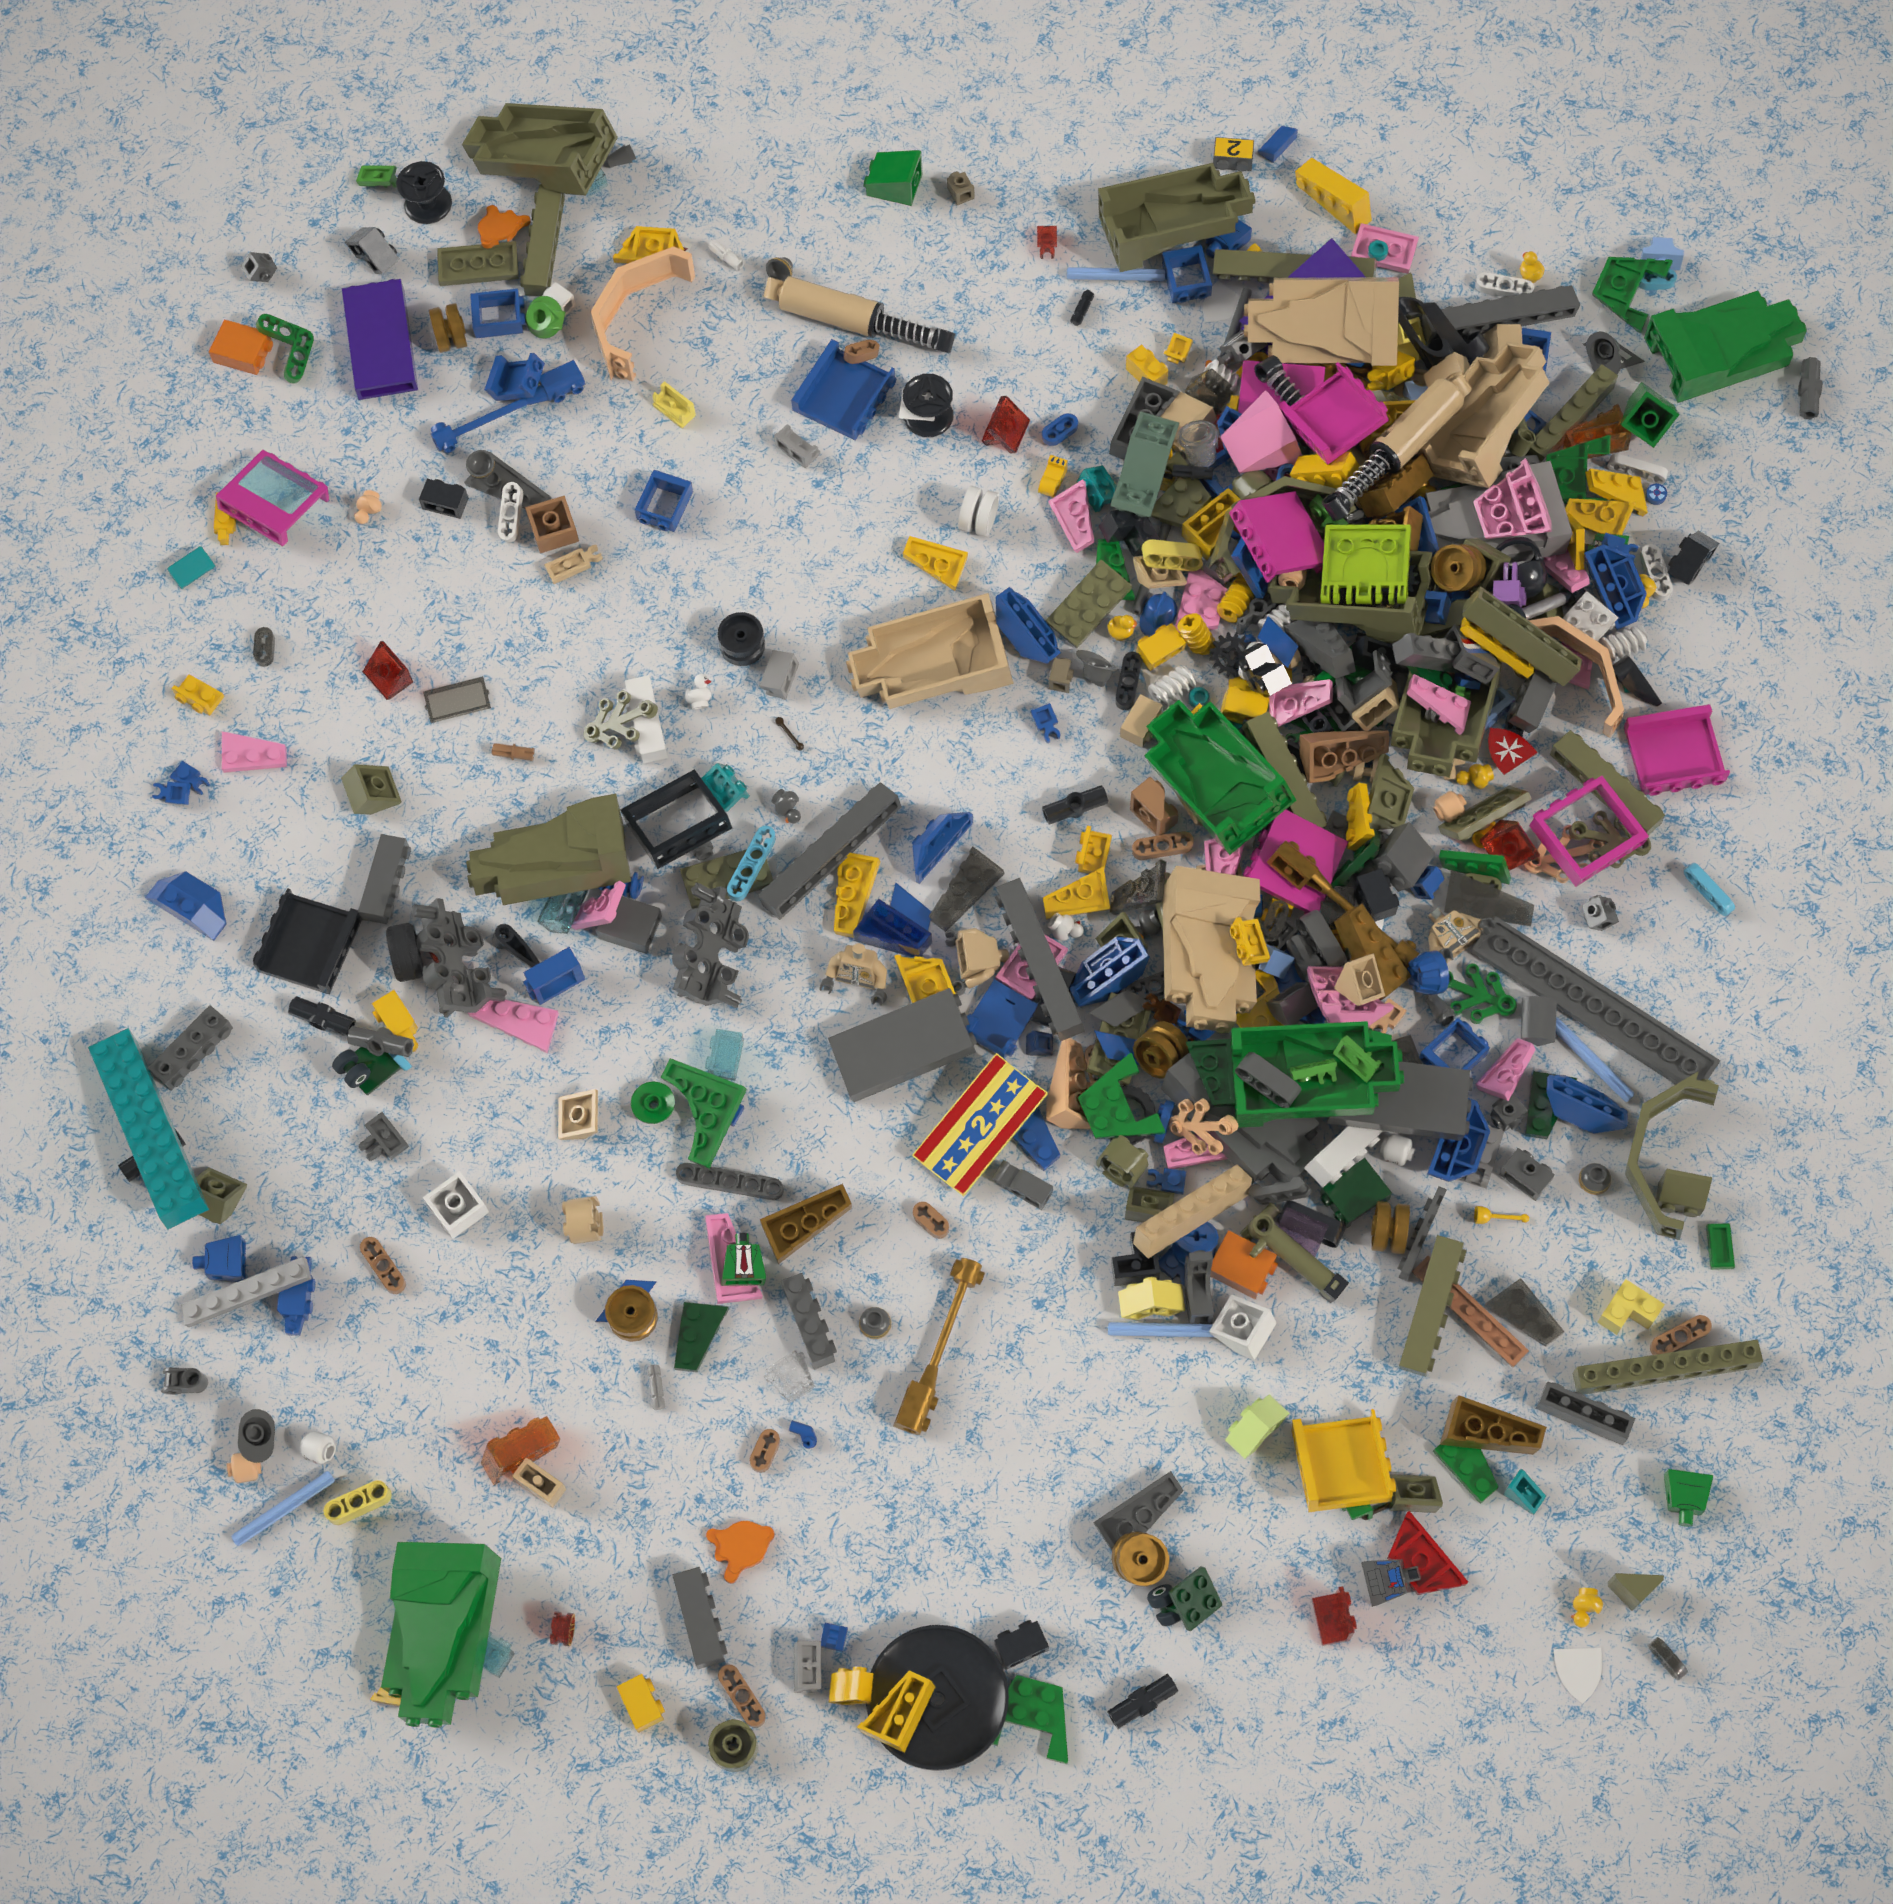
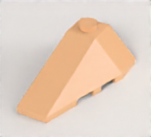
M1071 1038L1061 1042L1046 1101V1120L1062 1129H1091L1078 1100V1097L1091 1087V1084L1086 1081L1084 1073L1087 1066L1082 1045Z

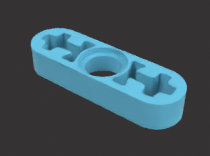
M1692 863L1684 869V875L1687 880L1722 916H1727L1735 910L1733 901L1698 864Z

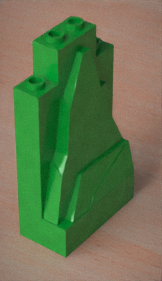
M1757 290L1693 312L1676 313L1673 308L1652 315L1644 339L1652 354L1661 352L1673 375L1669 387L1677 403L1789 366L1793 357L1791 346L1803 342L1807 328L1805 323L1801 322L1797 308L1792 305L1789 299L1767 306L1766 299Z
M1178 700L1146 726L1152 737L1158 742L1156 746L1152 747L1144 755L1146 760L1190 808L1198 821L1229 855L1297 801L1285 779L1211 701L1202 706L1193 715Z
M1368 1021L1231 1029L1235 1117L1238 1128L1263 1127L1265 1122L1275 1119L1373 1115L1375 1107L1379 1106L1377 1092H1397L1400 1089V1085L1404 1084V1071L1399 1070V1062H1402V1049L1397 1048V1041L1373 1042V1030L1368 1029ZM1346 1035L1359 1045L1365 1053L1371 1052V1058L1376 1062L1378 1060L1381 1061V1065L1367 1083L1333 1054L1341 1039ZM1248 1052H1253L1293 1079L1290 1074V1067L1334 1058L1337 1062L1335 1067L1337 1080L1333 1082L1331 1075L1325 1072L1323 1077L1324 1084L1318 1082L1317 1074L1316 1076H1311L1309 1081L1298 1082L1294 1080L1301 1087V1092L1289 1108H1281L1239 1078L1235 1069Z
M397 1542L390 1590V1599L394 1602L395 1613L381 1688L387 1691L389 1696L401 1698L398 1717L405 1721L407 1726L419 1727L420 1724H428L429 1727L441 1728L442 1725H451L455 1699L469 1700V1697H478L502 1559L486 1544Z

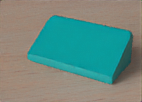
M199 546L169 566L167 570L178 586L183 589L216 566L203 547Z

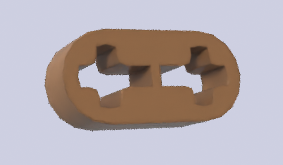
M870 339L847 345L843 358L850 364H857L877 358L880 345L878 342Z
M922 1201L915 1204L913 1207L915 1221L934 1238L941 1239L946 1237L949 1233L948 1221L929 1203ZM927 1209V1215L930 1218L927 1219L924 1215L919 1217L918 1210ZM934 1221L937 1225L944 1224V1231L938 1230L936 1232L935 1225L932 1222Z
M764 1430L752 1451L750 1465L756 1472L762 1473L767 1471L780 1446V1437L775 1430ZM770 1435H773V1439L776 1442L770 1443L768 1449H765L766 1441L764 1438H769ZM762 1453H765L764 1461L766 1464H761L758 1467L755 1458L760 1459Z

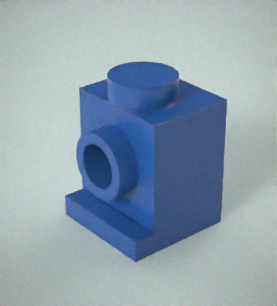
M1427 866L1415 885L1411 887L1417 899L1432 900L1434 898L1433 893L1444 881L1441 870L1437 866Z

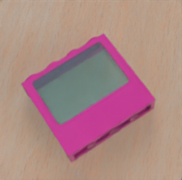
M265 450L258 453L216 495L218 509L282 547L288 542L287 530L319 498L325 502L329 501L328 487L323 482L316 481L306 472L299 471L292 464L280 460L275 454L268 453Z

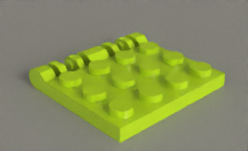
M1326 525L1321 604L1331 603V588H1333V604H1339L1340 588H1347V604H1352L1353 588H1356V604H1372V588H1376V604H1381L1382 588H1389V604H1395V588H1398L1397 603L1405 604L1408 598L1411 525Z

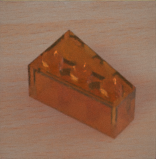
M1619 404L1614 405L1606 413L1601 412L1597 414V417L1589 422L1586 420L1566 431L1563 449L1611 435L1610 454L1629 450L1632 434L1620 425L1623 413ZM1588 454V459L1608 454Z
M548 1416L541 1419L537 1417L521 1429L519 1427L512 1429L503 1438L496 1437L490 1440L486 1445L481 1464L495 1486L500 1483L499 1477L509 1471L514 1474L525 1458L534 1462L556 1449L561 1438Z

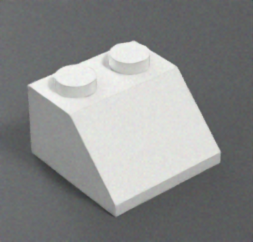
M1231 1294L1209 1332L1234 1352L1255 1360L1277 1322L1270 1309Z

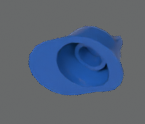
M1166 592L1153 595L1144 606L1139 626L1145 636H1152L1162 625L1168 626L1174 623L1178 607L1176 602L1167 596Z

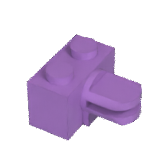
M1504 562L1503 581H1494L1493 596L1506 605L1516 604L1522 608V605H1526L1525 587H1521L1520 580H1517L1518 564L1517 562L1512 563V580H1509V562Z

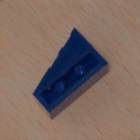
M880 899L875 902L853 931L854 941L913 958L914 956L922 957L932 944L931 932Z

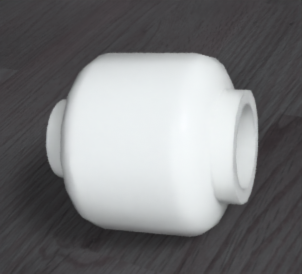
M1391 1134L1389 1137H1385L1380 1153L1383 1154L1385 1161L1403 1166L1407 1160L1412 1161L1415 1149L1412 1148L1411 1139Z
M313 1431L303 1437L300 1442L302 1457L316 1464L322 1465L330 1461L335 1454L336 1447L334 1441L328 1435Z

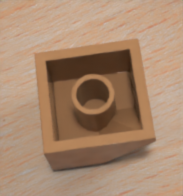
M565 495L525 507L540 554L579 542Z
M1149 777L1131 792L1130 810L1156 836L1164 835L1178 823V810L1175 806L1168 804L1164 800L1165 789L1158 780L1154 781Z

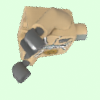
M1436 908L1428 916L1434 923L1428 936L1430 951L1437 950L1445 958L1446 963H1448L1479 940L1480 930H1483L1484 934L1488 935L1490 934L1489 927L1495 928V924L1491 918H1484L1482 920L1464 913H1458L1455 910L1445 916L1439 908Z
M977 928L961 930L957 934L952 930H948L945 933L947 938L953 937L950 940H946L945 943L949 947L956 945L961 979H965L964 982L955 980L952 983L953 987L962 986L960 990L955 991V993H958V996L963 995L967 987L969 989L991 978L1000 967V962H1006L1009 958L1007 949H998L996 939Z
M857 943L853 946L847 945L844 952L839 951L831 957L825 973L827 977L822 980L820 991L823 985H828L830 987L828 994H830L834 987L833 978H835V981L873 990L877 988V991L871 997L872 1004H875L877 997L881 999V1005L886 1001L887 995L883 989L886 988L887 970L881 961L878 960L875 951L865 949L863 944Z

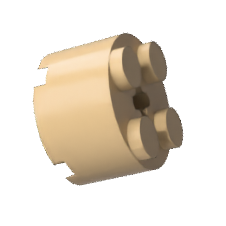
M596 1196L569 1199L562 1202V1210L564 1215H566V1222L563 1223V1232L565 1236H569L571 1243L579 1244L602 1240L600 1236H603L604 1233L602 1212L597 1210L596 1206H600V1202Z

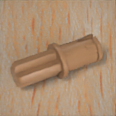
M494 743L492 746L493 756L511 758V760H534L535 748Z

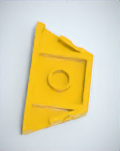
M636 226L631 232V236L623 242V247L619 253L613 255L614 263L628 264L671 247L684 250L679 240L676 229Z
M898 954L894 955L911 1003L948 988L952 990L953 994H956L942 959H925L918 956L908 958L901 957Z

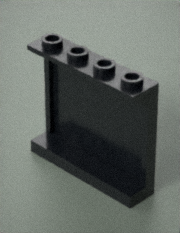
M287 888L285 894H282L279 899L277 912L271 917L268 932H265L262 937V946L254 955L253 965L259 973L330 995L362 922L358 910L350 908V911H345L294 895L291 889Z

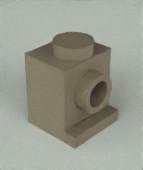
M958 171L951 173L949 178H947V189L956 205L975 199L974 185L971 184L966 173H959Z
M1054 658L1049 677L1050 690L1064 693L1070 692V682H1072L1074 670L1071 669V660L1067 658Z

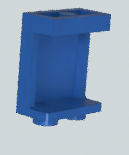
M530 353L528 360L508 362L502 355L496 356L484 390L495 401L532 398L535 395L545 363L535 353Z

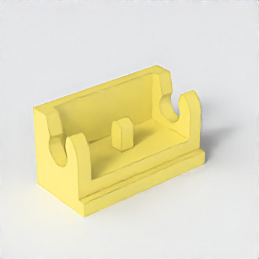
M664 381L660 385L661 392L659 394L653 393V407L683 429L696 416L694 404Z

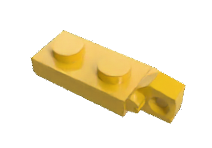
M215 500L214 533L218 534L220 545H229V534H233L236 531L237 519L218 509L217 500Z

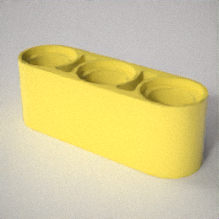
M1147 540L1142 545L1144 563L1148 567L1197 571L1203 566L1201 551L1197 544Z
M376 1480L329 1501L324 1506L323 1512L332 1524L341 1525L386 1505L391 1500L392 1493L384 1482ZM379 1488H384V1494L379 1498H375V1491ZM362 1498L361 1506L354 1508V1500ZM335 1508H341L339 1516L331 1517V1513Z

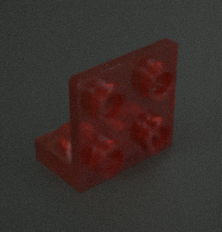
M1341 1586L1338 1587L1335 1594L1312 1598L1311 1601L1322 1646L1350 1641L1355 1633L1354 1630L1357 1629L1354 1615L1350 1616L1349 1606H1351L1349 1592H1345L1344 1587Z

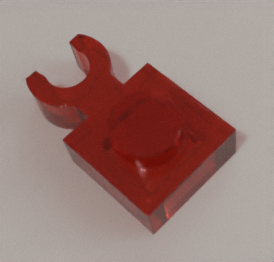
M1037 226V247H1041V259H1043L1045 252L1051 254V259L1055 257L1054 247H1057V226Z

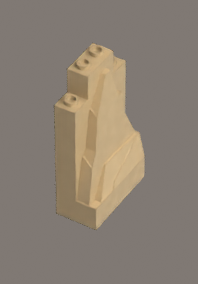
M1398 277L1274 278V282L1269 283V296H1273V299H1249L1248 304H1244V316H1248V325H1244V337H1248V342H1272V345H1268V357L1274 355L1280 359L1281 363L1339 362L1371 363L1372 366L1397 365Z
M1506 342L1494 359L1476 357L1464 373L1471 391L1464 397L1462 408L1415 454L1423 453L1434 475L1433 477L1485 488L1491 487L1503 471L1500 462L1511 434L1550 383L1542 368L1546 360L1540 347Z
M989 593L867 627L869 633L866 636L868 647L848 652L849 661H846L848 671L853 673L854 679H851L853 691H858L860 698L880 693L882 703L886 702L889 709L952 691L964 692V695L1014 684Z
M1175 866L1162 889L1165 1000L1177 1004H1186V1027H1193L1197 1030H1212L1218 1033H1229L1236 1023V1012L1241 1014L1250 1013L1257 1002L1255 964L1243 966L1242 960L1237 955V944L1231 936L1230 927L1236 917H1241L1242 921L1254 918L1256 907L1260 903V879Z

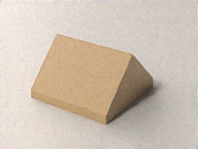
M1374 953L1345 963L1334 987L1335 990L1357 1006L1385 996Z

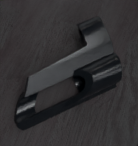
M1399 297L1398 323H1400L1428 370L1454 352L1467 357L1470 366L1476 357H1482L1489 350L1490 346L1480 330L1461 337L1435 302L1423 303L1416 298ZM1414 312L1426 315L1439 336L1424 345L1406 318V314Z

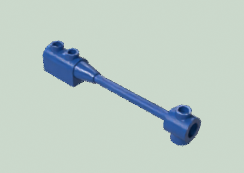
M572 360L541 374L540 385L537 387L532 398L519 399L453 430L450 425L446 426L444 422L436 423L432 426V433L430 434L439 452L444 450L445 453H451L456 448L455 444H458L456 437L526 405L552 400L555 403H560L565 399V394L571 391L574 395L581 393L584 389L583 386L586 384L577 364Z

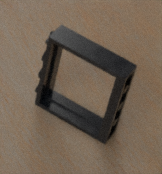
M695 769L620 809L625 823L657 869L732 829L727 813ZM699 788L716 814L653 847L636 821Z

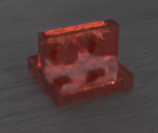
M1007 395L1000 396L981 441L986 446L1001 444L1010 454L1016 453L1030 419Z

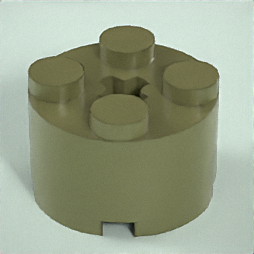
M1263 470L1246 472L1232 481V492L1242 499L1274 481Z
M1119 1135L1118 1138L1112 1139L1097 1159L1096 1164L1098 1168L1102 1166L1104 1169L1102 1174L1111 1182L1120 1187H1124L1126 1184L1129 1185L1128 1188H1132L1147 1169V1158L1149 1155L1144 1149L1136 1148L1130 1144L1126 1137Z
M736 1719L727 1720L717 1725L709 1736L708 1746L710 1755L723 1770L729 1772L744 1771L756 1759L758 1753L757 1738L749 1725L743 1721ZM736 1741L739 1747L731 1751L728 1744H733Z

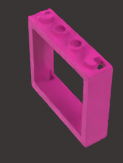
M1602 775L1597 779L1590 778L1583 784L1584 787L1579 790L1574 788L1567 793L1565 799L1561 800L1559 798L1549 805V809L1537 811L1529 825L1575 887L1642 846L1649 837ZM1596 789L1632 837L1581 869L1546 824L1545 820Z

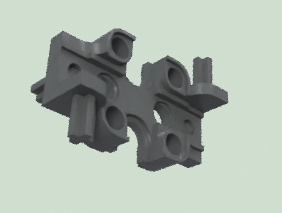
M697 882L692 887L691 892L694 896L701 899L699 907L688 910L682 922L685 928L692 930L696 934L697 943L693 948L688 946V944L677 943V946L674 948L672 962L679 971L673 990L678 992L677 996H687L705 1006L724 1002L734 1008H738V1005L742 1002L741 996L727 990V985L735 982L739 971L723 965L719 961L718 953L722 947L736 953L738 949L747 946L749 939L748 930L738 921L742 906L725 898L726 888L720 886L709 889ZM712 922L717 926L716 934L710 930ZM699 962L705 965L704 973L698 970Z
M436 898L429 906L414 904L411 915L421 918L423 930L416 936L417 949L424 952H432L439 960V963L433 961L430 965H425L422 971L425 984L437 992L439 1012L445 1018H448L454 1011L476 1013L490 1000L505 1001L507 991L501 988H491L488 984L491 980L489 967L468 969L462 962V956L475 957L478 954L477 951L484 945L483 937L479 930L474 927L464 926L461 913L445 911L443 899ZM444 938L448 939L450 946L444 943ZM452 976L457 978L459 984L453 982Z

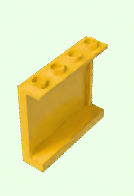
M1371 1409L1370 1417L1304 1426L1301 1419L1292 1420L1291 1432L1308 1513L1392 1502L1393 1492H1396L1395 1479L1390 1478L1389 1472H1391V1462L1389 1457H1385L1384 1451H1387L1385 1437L1381 1438L1380 1436L1382 1423L1380 1417L1376 1418L1374 1409Z

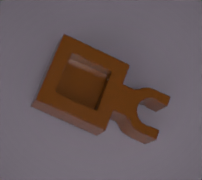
M1148 994L1146 999L1150 1000L1151 1004L1147 1001L1142 1007L1148 1011L1155 1012L1153 1018L1158 1022L1165 1021L1176 1025L1182 1009L1170 1001H1166L1165 998L1159 1001L1154 994Z

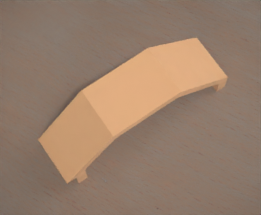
M671 247L616 268L591 310L595 333L611 380L614 375L620 379H627L632 382L636 377V373L633 372L634 362L630 360L632 353L610 345L605 335L607 328L625 298L631 293L671 277H679L692 282L695 278V271L691 253Z
M1559 616L1528 620L1550 637L1559 639L1599 666L1612 708V712L1605 720L1603 734L1610 738L1622 722L1624 708L1608 648Z

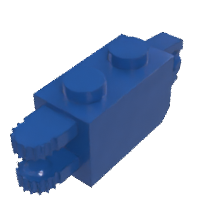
M291 1256L290 1261L298 1259L297 1256ZM305 1257L311 1275L312 1258ZM312 1275L311 1280L279 1292L277 1311L285 1319L286 1335L300 1336L304 1321H308L309 1314L313 1312L311 1292L315 1291L316 1281Z

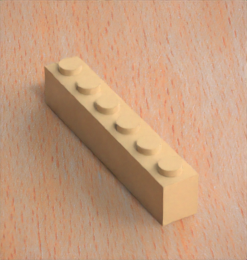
M1239 1165L1233 1166L1137 1226L1133 1244L1147 1258L1152 1257L1249 1196L1252 1178Z

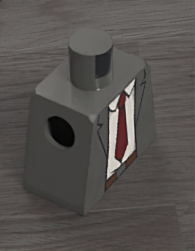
M1241 330L1220 346L1222 354L1217 357L1220 365L1224 364L1225 366L1241 363L1267 346L1268 343L1248 342V337H1244V330Z

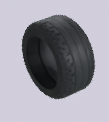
M411 923L390 926L386 930L389 955L396 980L399 982L415 980L423 976L421 952L417 949V935Z

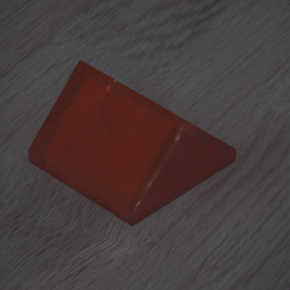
M380 641L362 672L385 699L390 700L411 685L413 680L408 668L384 641Z
M1499 820L1480 839V843L1488 854L1505 857L1509 871L1540 857V853L1518 821Z

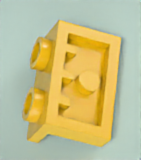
M188 674L179 687L174 685L171 688L177 701L182 704L188 703L196 712L200 714L204 712L209 716L224 698L222 692Z

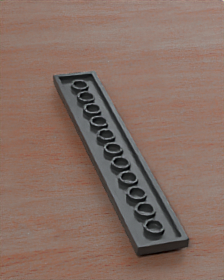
M1498 917L1493 919L1495 928L1489 927L1490 934L1485 935L1483 933L1472 948L1471 953L1536 995L1556 1000L1558 1009L1675 1085L1698 1072L1697 1080L1709 1079L1720 1063V1060Z

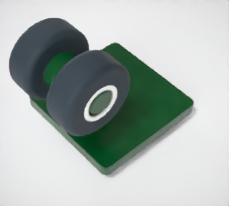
M360 1047L355 1052L351 1049L343 1051L332 1063V1068L338 1074L347 1073L344 1081L350 1088L359 1087L366 1095L371 1094L401 1068L389 1053L384 1052L382 1055L376 1056L363 1047Z
M1203 1566L1196 1569L1174 1588L1169 1584L1160 1585L1152 1589L1147 1595L1150 1606L1155 1609L1160 1608L1161 1610L1156 1615V1618L1162 1626H1170L1182 1620L1187 1631H1192L1222 1607L1218 1593L1206 1568Z

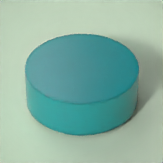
M1380 240L1371 242L1368 247V256L1375 258L1377 261L1384 260L1388 255V245Z
M1202 687L1193 688L1188 695L1190 706L1194 708L1199 702L1205 706L1209 703V693Z

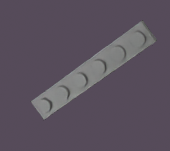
M300 1257L182 1304L181 1309L185 1326H195L311 1280L307 1259Z

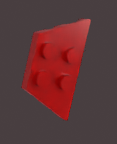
M1408 1511L1387 1559H1403L1405 1568L1418 1566L1421 1580L1409 1582L1417 1595L1468 1584L1469 1581L1414 1515Z

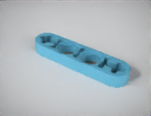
M762 826L755 833L727 886L728 896L731 900L741 901L747 896L775 844L776 835L772 827ZM769 833L770 838L765 839L763 847L761 845L763 842L762 835ZM760 850L763 854L759 859H753L750 856L752 851ZM744 868H750L753 873L749 877H743L741 871ZM740 880L742 882L740 886L741 892L734 894L733 889L738 888Z

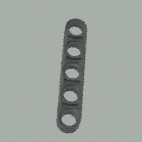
M682 1163L676 1169L677 1179L683 1185L768 1200H777L784 1193L782 1182L772 1177L715 1167L708 1169L692 1163ZM683 1169H690L692 1171V1176L689 1179L680 1177ZM707 1172L714 1175V1179L710 1183L702 1181V1176ZM728 1176L736 1179V1183L731 1187H727L723 1183L724 1179ZM749 1180H754L758 1183L757 1188L753 1191L745 1188ZM777 1184L780 1187L779 1192L769 1194L767 1192L768 1186Z

